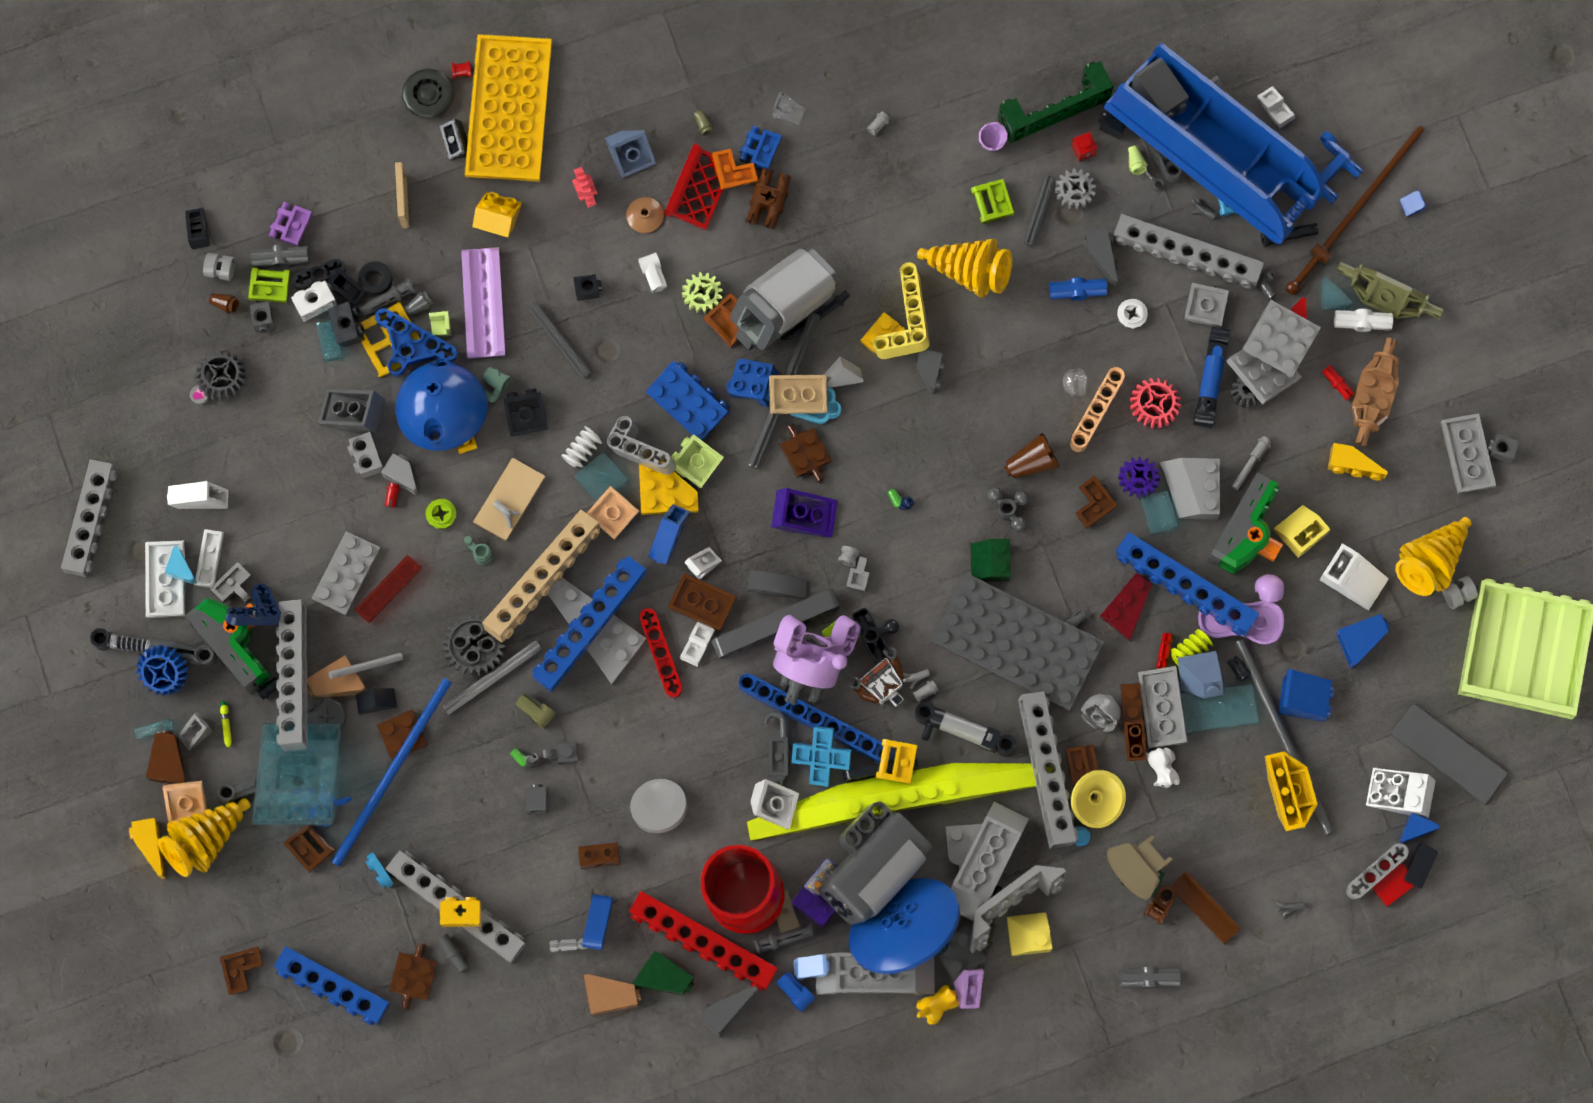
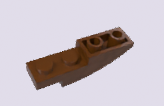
M1140 683L1120 684L1121 715L1127 761L1147 760Z

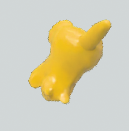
M944 985L935 995L921 998L917 1002V1009L920 1010L917 1017H926L927 1023L930 1025L937 1024L945 1011L956 1008L959 1005L958 999H956L957 992L950 989L949 985Z

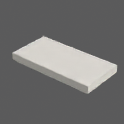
M184 540L145 542L146 618L185 617V582L168 577L165 573L174 546L177 545L185 558Z

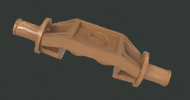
M1386 338L1383 352H1375L1371 362L1361 372L1351 410L1354 417L1353 425L1359 428L1355 444L1359 445L1362 440V447L1367 446L1370 432H1378L1379 426L1387 420L1399 384L1398 364L1400 360L1394 356L1396 345L1398 344L1396 339L1392 341L1390 346L1392 338Z

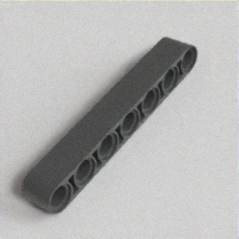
M829 589L721 635L711 642L718 658L724 659L776 637L779 625L787 615H792L806 624L838 610L841 606L833 589Z

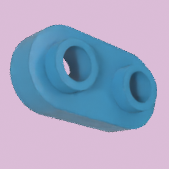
M372 852L366 856L368 858L366 864L371 871L375 870L379 875L376 879L381 887L386 886L389 888L394 885L375 854Z

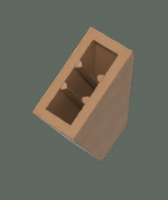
M346 656L341 657L307 678V691L310 696L315 695L317 699L355 695L367 690L356 673L333 679L329 678V671L351 666Z
M590 974L584 975L592 1016L637 1007L638 1001H641L639 989L635 990L633 984Z

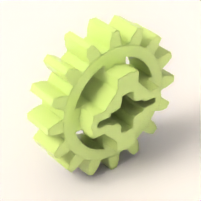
M699 272V277L693 274L692 280L686 279L687 285H683V290L686 291L682 293V297L686 298L684 304H689L690 310L696 308V313L702 310L706 314V309L711 311L713 305L717 306L719 304L718 301H722V296L719 295L723 293V289L719 288L721 286L720 281L715 283L716 277L709 278V273L702 276V273ZM694 286L695 290L690 294V290ZM715 292L714 298L711 300L710 296Z

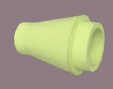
M1139 146L1129 147V170L1134 175L1144 173L1147 170V163L1140 152Z

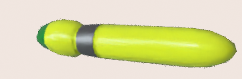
M222 701L220 713L222 714L223 737L225 745L229 748L232 743L228 715L229 707L225 701Z

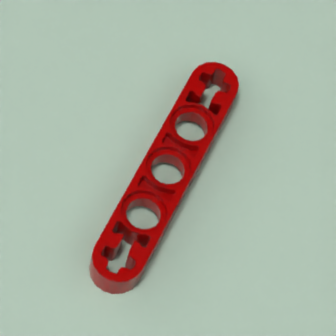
M645 608L640 613V622L667 696L677 698L682 693V685L656 612L651 608ZM646 613L654 616L651 618L653 625L657 624V626L649 627L647 619L643 620ZM656 630L660 633V637L657 640H652L649 637V633ZM659 648L665 649V657L658 658L655 655L656 650ZM670 666L673 672L671 675L665 676L661 672L662 668ZM664 680H673L674 686L679 687L676 689V693L668 691L670 683L669 681L665 683Z

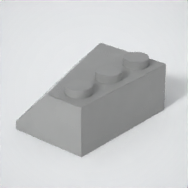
M1178 458L1160 462L1178 518L1217 520L1220 515V459Z

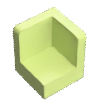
M448 311L429 313L432 334L436 337L452 336Z

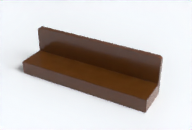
M1187 871L1170 886L1175 890L1176 895L1223 944L1228 942L1241 929Z

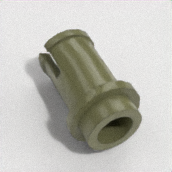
M700 110L693 115L699 126L698 131L702 135H708L713 131V126L709 123L704 110Z

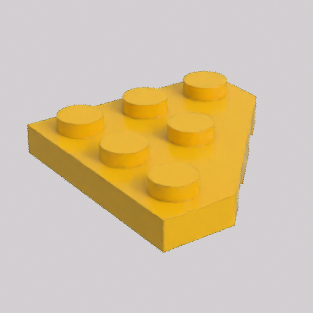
M639 464L641 515L665 514L672 504L686 509L690 513L699 512L698 492L676 472L665 475Z

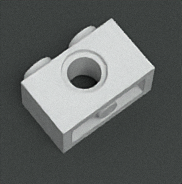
M318 281L312 284L311 288L305 291L300 290L291 297L303 322L327 311L329 308L337 306L325 281ZM311 297L318 298V300L314 303L309 302V299Z

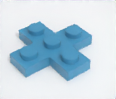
M815 726L812 744L796 742L793 744L792 763L811 765L809 784L828 787L830 785L831 768L850 769L852 750L833 747L834 728Z

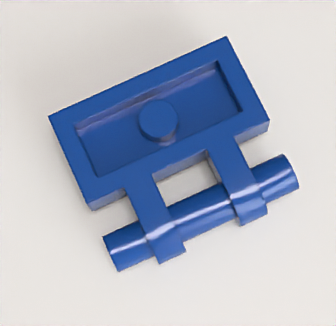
M752 126L751 131L747 133L745 145L741 147L739 160L745 162L747 157L750 156L752 157L751 163H754V166L762 169L766 168L768 171L782 135L764 129L762 135L757 134L759 128ZM754 142H758L756 150L751 149Z

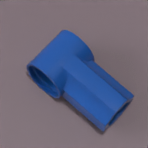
M789 971L776 982L800 1012L816 999Z

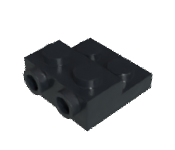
M533 388L525 390L526 394L518 395V392L507 393V397L503 398L510 436L548 430L541 391Z

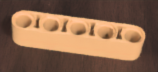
M1114 367L1107 373L1072 435L1070 447L1073 451L1083 452L1087 448L1122 386L1125 374L1121 368ZM1118 375L1120 380L1113 381L1111 376ZM1109 391L1111 396L1104 397L1102 392ZM1100 407L1102 412L1095 413L1092 408ZM1089 422L1093 425V428L1086 429L1083 424ZM1080 438L1084 441V444L1077 445L1074 440Z

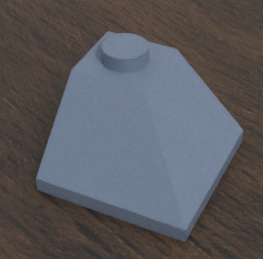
M644 130L620 131L605 138L610 154L622 178L656 164Z
M1216 651L1178 658L1179 683L1182 691L1202 698L1223 695L1222 676Z

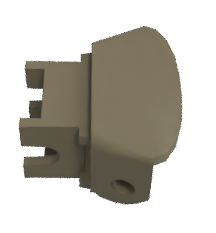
M1153 835L1138 847L1135 844L1125 843L1109 848L1107 851L1108 862L1117 877L1133 894L1146 901L1149 900L1160 882L1158 878L1159 872L1172 861L1171 857L1164 861L1150 844L1154 840Z

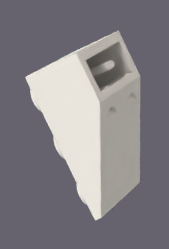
M1342 543L1321 576L1320 581L1369 611L1389 578L1359 553Z
M1373 768L1366 806L1405 815L1414 813L1418 816L1429 818L1436 780L1429 774Z

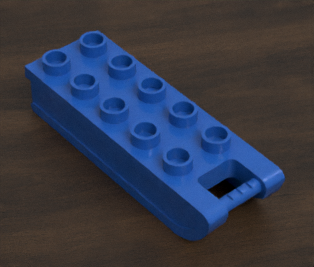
M1160 43L1155 48L1152 55L1125 83H1121L1118 86L1116 93L1104 106V109L1277 244H1281L1293 230V222L1305 209H1313L1323 197V183L1320 174L1305 154L1163 43ZM1160 57L1189 96L1186 111L1183 114H1178L1172 120L1131 88L1134 74ZM1279 192H1285L1296 201L1284 216L1272 200Z

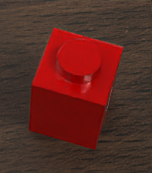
M1090 132L1073 138L1071 144L1078 162L1096 155L1098 147Z

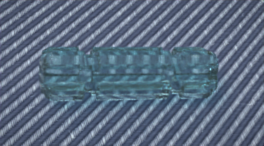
M168 718L162 720V722L158 721L144 725L145 727H137L134 729L135 736L140 739L145 737V735H154L155 732L161 733V730L173 729L171 719Z

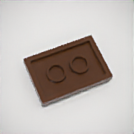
M684 573L669 603L668 609L721 632L737 597Z

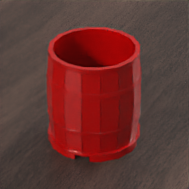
M745 845L726 846L716 851L705 863L700 877L702 897L715 920L726 930L740 934H756L770 927L780 916L785 900L784 884L772 862L757 849Z

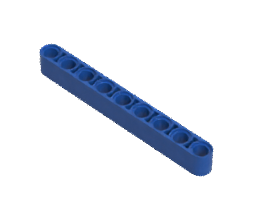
M744 674L740 677L739 689L742 693L813 730L815 726L829 727L831 724L838 726V731L834 733V741L880 764L881 758L879 754L883 750L882 742L798 698L796 704H790L791 700H789L784 706H780L776 701L779 698H785L786 692L752 674ZM745 680H750L753 685L750 688H745L742 683ZM762 689H768L770 694L767 697H762L759 692ZM802 707L804 709L803 714H795L794 708ZM812 716H819L821 722L818 724L812 723L810 720ZM848 733H852L856 739L849 742L845 739V736ZM865 742L873 745L870 751L863 749L862 745ZM892 748L890 750V757L888 762H892L894 752Z

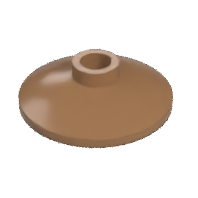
M642 197L634 200L629 205L626 218L629 226L636 232L651 233L661 226L664 212L656 200ZM642 211L648 212L646 216L642 215L641 213Z

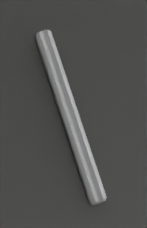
M534 641L443 705L445 712L451 714L541 651L540 644Z

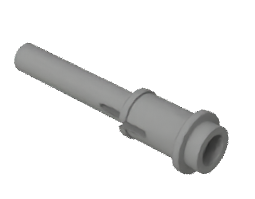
M1262 436L1257 440L1258 444L1250 453L1251 458L1231 486L1232 489L1238 491L1256 462H1260L1266 450L1271 448L1272 442L1267 437Z

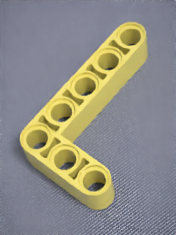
M911 262L903 264L900 268L908 330L880 335L873 340V348L880 359L922 352L930 344L920 276L916 266Z

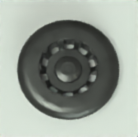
M422 69L413 73L406 80L402 90V98L405 106L411 113L423 118H432L441 115L450 107L454 98V88L451 80L444 73L435 69Z

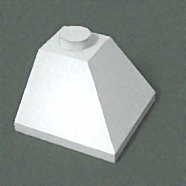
M764 779L755 784L751 798L753 813L759 818L785 829H790L799 793Z

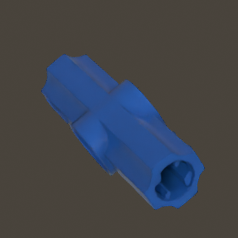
M1077 277L1069 281L1049 282L1050 299L1070 298L1071 300L1078 301L1084 300L1087 297L1107 296L1106 278L1086 280L1085 278Z

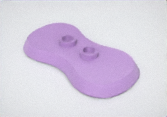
M1273 602L1243 603L1259 613L1258 620L1246 638L1259 644H1271L1277 641L1284 628L1282 609ZM1221 603L1213 605L1217 610L1224 608ZM1199 611V626L1206 635L1214 638L1236 635L1229 626H1222L1210 614L1207 616ZM1233 613L1230 615V618L1238 620L1240 616L1237 613Z

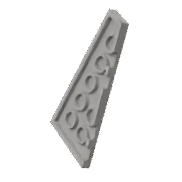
M561 578L558 582L555 581L551 586L550 592L547 594L568 624L574 618L578 619L581 615L582 607L593 600L564 578ZM598 604L595 610L602 612L605 608ZM613 615L587 648V651L610 684L613 685L647 639ZM587 619L583 622V625L590 627L594 621ZM576 634V636L579 638V640H581L582 636L579 635V634Z

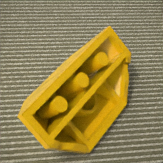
M1285 751L1265 756L1269 786L1278 817L1285 831L1305 827L1318 805L1307 766L1291 757Z

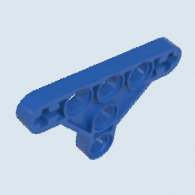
M382 308L376 312L375 319L377 324L388 330L394 354L388 363V370L392 376L399 377L403 375L411 364L434 358H446L445 353L441 351L442 345L444 351H452L453 356L446 358L449 362L453 363L457 359V351L453 345L388 309ZM385 314H387V318L392 321L391 327H389V321H381V315L384 316ZM402 322L405 324V329L397 331L395 330V325ZM413 332H420L422 334L421 338L413 340L411 338ZM434 340L438 343V346L431 350L427 347L429 341ZM403 348H411V354L403 356L401 354ZM400 363L402 368L400 371L394 372L391 370L392 365Z

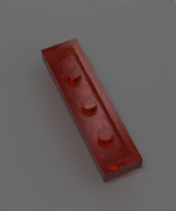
M406 555L354 611L369 624L422 569L421 566L410 556Z

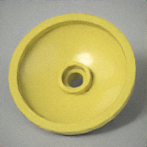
M1094 770L1085 774L1076 783L1071 796V807L1075 817L1082 824L1091 828H1102L1112 824L1120 816L1125 806L1126 792L1124 785L1115 774L1109 771Z

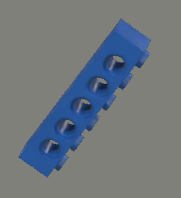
M286 946L274 965V968L278 970L276 974L285 979L288 976L295 979L294 984L302 988L305 985L312 989L311 993L320 998L322 995L328 997V1002L337 1007L340 1004L345 1006L346 1012L353 1016H356V1014L363 1016L362 1020L372 1026L374 1023L380 1024L390 1006L388 1001ZM301 964V971L294 974L292 972L293 966ZM317 973L319 975L318 981L310 983V975ZM334 982L336 989L333 992H327V985ZM346 992L353 993V999L349 1002L343 999ZM364 1001H369L371 1004L367 1011L361 1010V1004Z

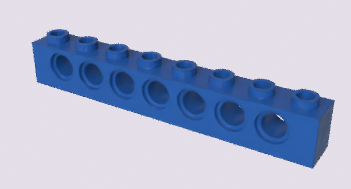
M1128 532L1116 550L1117 559L1121 563L1130 564L1137 573L1141 575L1146 574L1153 583L1157 585L1162 584L1169 593L1173 595L1178 594L1185 603L1189 605L1194 604L1201 613L1207 616L1210 614L1217 623L1222 626H1229L1232 628L1231 631L1238 636L1243 635L1246 637L1259 618L1258 612ZM1135 552H1139L1143 556L1139 559H1136L1132 556V554ZM1155 562L1159 567L1151 569L1148 565ZM1171 572L1175 575V577L1173 579H1167L1165 577V574ZM1189 583L1191 588L1183 589L1181 584ZM1199 593H1205L1208 597L1204 600H1201L1197 597V595ZM1221 603L1224 608L1217 610L1213 605ZM1237 613L1240 619L1233 620L1230 618V615Z
M627 556L625 559L622 558L617 563L616 571L613 574L610 573L604 580L605 585L594 592L592 595L593 600L582 607L581 615L578 619L574 618L568 626L570 629L566 634L562 633L556 641L558 644L554 649L550 648L544 656L546 659L543 663H538L533 669V680L552 693L647 574L646 568L630 556ZM626 574L629 576V579L626 582H621L619 577ZM615 589L617 594L614 597H610L607 595V592ZM598 604L605 605V610L598 612L595 610V607ZM587 619L594 621L590 627H585L583 622ZM575 634L582 636L578 642H573L571 638ZM567 649L570 653L567 657H561L559 655L560 651ZM555 664L558 668L555 672H549L547 670L548 666Z

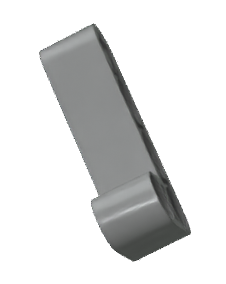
M628 416L620 417L607 438V444L613 452L662 474L669 475L673 473L676 469V463L672 457L665 451L635 440L638 433L637 425Z

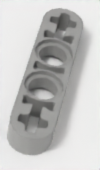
M1402 843L1393 845L1347 886L1346 894L1348 897L1357 900L1366 894L1407 858L1408 848ZM1395 848L1398 850L1402 849L1403 857H1401L1400 855L1397 856L1394 859V861L1397 863L1394 864L1392 858L1390 857L1396 853ZM1381 860L1389 862L1390 868L1388 870H1382L1379 867ZM1371 872L1375 875L1373 883H1368L1365 880L1366 873ZM1361 882L1363 885L1368 887L1367 889H1365V887L1363 886L1358 891L1360 893L1359 895L1357 893H1355L1354 895L1351 893V891L1353 890L1351 886L1357 887Z

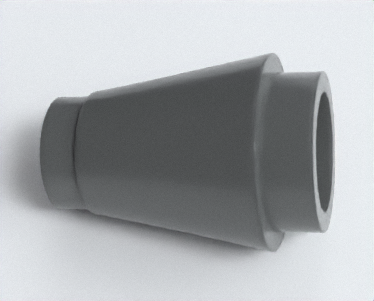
M424 291L420 292L407 304L405 309L412 316L431 308L430 305L434 302L429 294Z

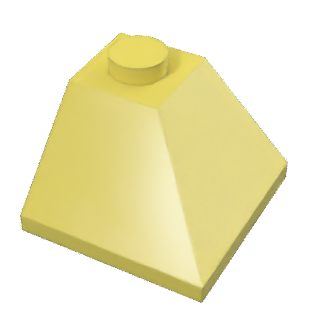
M1046 913L1007 917L1011 956L1051 952V935Z

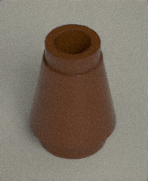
M212 293L209 297V304L228 314L234 313L238 308L239 301L234 295Z

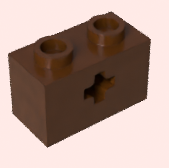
M617 842L578 847L581 869L620 865Z

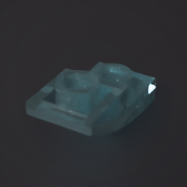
M331 320L316 323L323 361L329 362L343 359Z

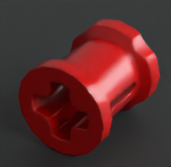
M470 61L459 64L451 62L453 79L459 76L472 77Z

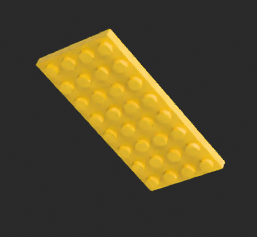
M478 34L465 177L540 182L552 39Z

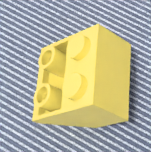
M1302 505L1273 528V530L1299 558L1323 539L1330 531V528L1316 513Z

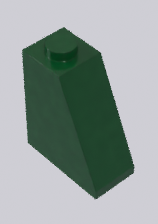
M657 951L653 952L632 982L638 988L682 996L685 992L689 994L695 985L693 983V976Z

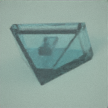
M1325 276L1320 284L1321 310H1348L1352 301Z

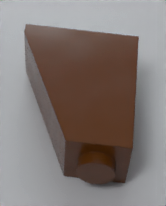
M161 730V733L155 732L146 778L149 781L166 784L188 782L178 738L171 731Z

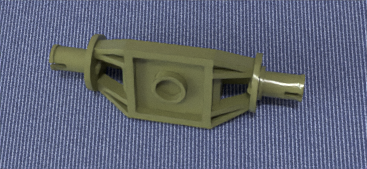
M1342 261L1339 263L1336 272L1351 278L1350 287L1354 288L1363 304L1383 313H1392L1393 318L1396 319L1415 316L1419 318L1423 312L1438 320L1440 319L1444 308L1430 303L1428 300L1430 294L1424 295L1418 290L1384 274L1363 267V263H1360L1359 267L1356 268ZM1359 278L1369 283L1366 289L1357 281ZM1408 302L1419 305L1418 309L1406 308Z

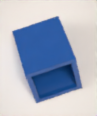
M1288 669L1283 676L1278 713L1280 715L1324 722L1331 715L1332 705H1329V698H1333L1334 687L1331 686L1332 680Z

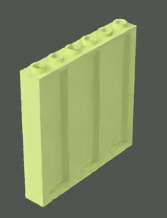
M1492 579L1481 580L1478 584V598L1475 600L1458 695L1568 719L1576 717L1593 625V604L1584 599L1579 601L1572 600V597L1561 595L1560 597L1553 596V593L1548 591L1540 593L1535 592L1533 588L1529 587L1517 588L1511 583L1498 584Z

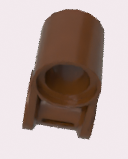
M1170 886L1162 887L1143 915L1150 916L1161 925L1176 897L1175 890ZM1169 891L1171 893V900H1163L1161 892Z

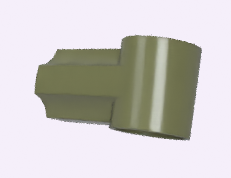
M527 692L522 694L515 704L542 729L556 715L547 705L541 704Z

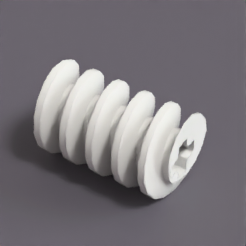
M584 426L586 431H580L581 437L576 436L575 440L577 443L572 442L570 444L572 449L567 448L565 450L568 455H561L573 467L578 466L582 468L583 465L580 461H588L585 455H593L590 448L597 450L594 443H602L599 436L586 426Z

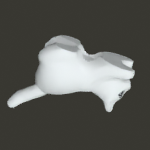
M1157 748L1149 753L1146 751L1147 760L1157 774V781L1154 783V786L1170 788L1173 783L1179 785V776L1171 767L1172 762L1175 760L1174 752L1169 748Z

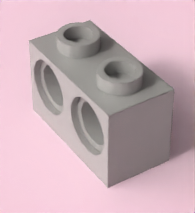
M368 432L348 439L350 445L347 446L350 457H355L356 463H353L356 474L360 473L362 479L381 473L383 466L371 433ZM365 444L366 448L364 450H357L358 445ZM366 461L372 462L369 468H364L363 464Z

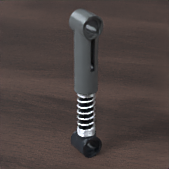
M103 628L95 629L90 635L91 643L100 651L108 649L119 650L121 648L122 651L126 649L128 652L132 650V652L144 653L151 646L155 645L157 647L159 644H162L164 648L170 645V650L177 648L176 653L178 655L180 652H183L181 659L187 660L186 662L209 668L217 660L215 652L207 645L198 646L155 638L148 639L147 641H144V639L139 640V638L134 639V637L131 639L128 636L125 638L123 635L119 637L118 634L107 632ZM100 636H106L103 643H97V639ZM203 653H210V657L207 660H201Z

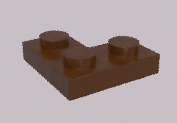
M1093 476L1079 486L1080 491L1089 503L1078 510L1075 515L1088 529L1117 508L1118 505L1098 479Z
M258 946L220 957L229 995L249 991L245 971L264 966Z

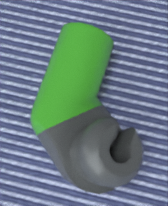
M515 748L510 753L522 767H533L538 764L539 756L536 753L523 755L518 748Z

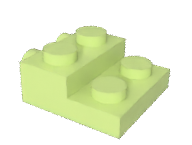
M693 434L690 438L686 436L680 444L683 447L679 453L675 451L671 457L676 463L675 471L701 488L724 457Z

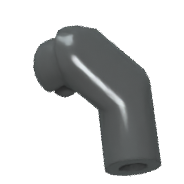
M1273 271L1264 273L1260 283V287L1268 300L1276 296L1272 288L1273 281L1276 278V274Z

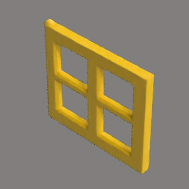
M400 302L387 308L410 321ZM387 314L380 316L381 321L387 318ZM375 315L361 322L365 330L377 324ZM381 327L386 336L385 339L371 345L366 334H364L365 340L361 341L377 369L378 377L382 378L390 372L388 365L383 367L376 352L391 345L388 330ZM416 331L412 333L411 338L413 340L420 339ZM394 363L391 370L395 371L402 367V365Z

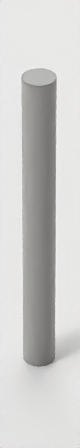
M401 653L329 671V678L333 679L403 660Z

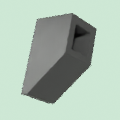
M926 349L919 353L916 372L929 392L934 394L935 388L939 389L941 377H938L939 370L943 371L945 360L942 359L943 353Z

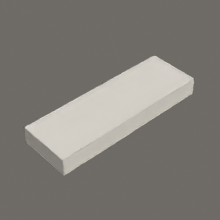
M204 529L195 577L197 583L194 584L195 586L211 588L215 584L224 532Z

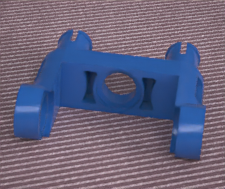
M1325 131L1320 136V140L1324 147L1336 158L1320 173V177L1323 183V197L1330 204H1333L1339 195L1327 186L1328 181L1341 168H1345L1354 178H1357L1364 169L1352 160L1351 155L1338 145L1336 138L1330 132Z

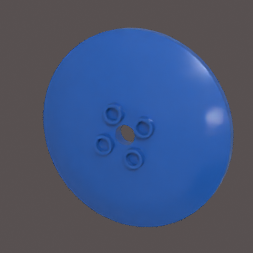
M928 878L910 879L876 916L851 926L849 948L854 959L866 970L881 974L899 973L923 964L935 956L953 936L960 917L958 899L954 892L940 881Z

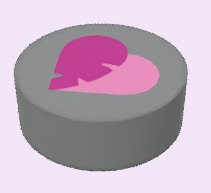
M199 386L193 387L190 391V398L196 405L206 404L210 395L206 397L204 395L205 391L200 392Z

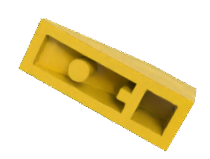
M155 818L131 822L132 827L129 828L130 838L134 839V842L161 879L166 878L163 855L158 845V839H160L158 821Z

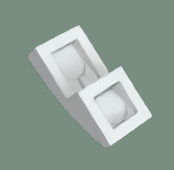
M1273 86L1257 96L1264 109L1279 128L1295 119V114L1284 103V98Z
M697 622L680 659L698 667L715 629Z

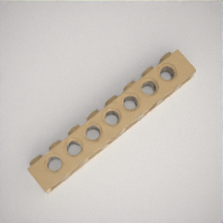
M580 510L482 622L484 630L502 643L505 639H509L514 633L518 624L521 625L525 621L529 611L537 607L542 596H546L550 592L554 582H558L562 578L563 572L575 563V558L585 552L588 543L598 537L600 533L599 522L583 510ZM577 533H584L581 537L576 536ZM565 547H572L569 551L563 550ZM553 561H560L557 565L551 564ZM541 575H547L545 579H539ZM529 589H535L533 593H526ZM517 603L523 604L519 608L514 607ZM505 617L511 618L507 622H502V619Z

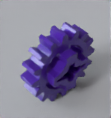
M1132 457L1130 463L1125 461L1124 467H1120L1118 479L1121 481L1119 486H1125L1123 492L1130 491V497L1133 494H1136L1137 498L1140 497V494L1147 497L1148 492L1153 494L1154 488L1158 487L1159 483L1157 481L1160 480V476L1157 474L1159 469H1153L1155 463L1148 464V458L1142 461L1141 457H1139L1138 461H1135ZM1127 473H1129V474H1128V476L1130 477V480H1129V481L1127 480V477H1126V474H1127Z

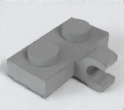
M237 562L210 590L223 603L235 593L246 603L251 597L242 586L252 576Z

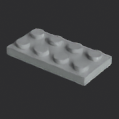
M1479 413L1442 420L1441 426L1457 494L1495 488V478Z
M346 531L311 598L312 601L347 616L381 548Z
M1173 666L1138 672L1149 749L1188 743L1177 667Z

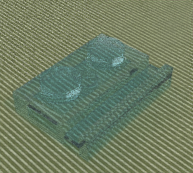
M1167 490L1140 498L1151 535L1178 528Z

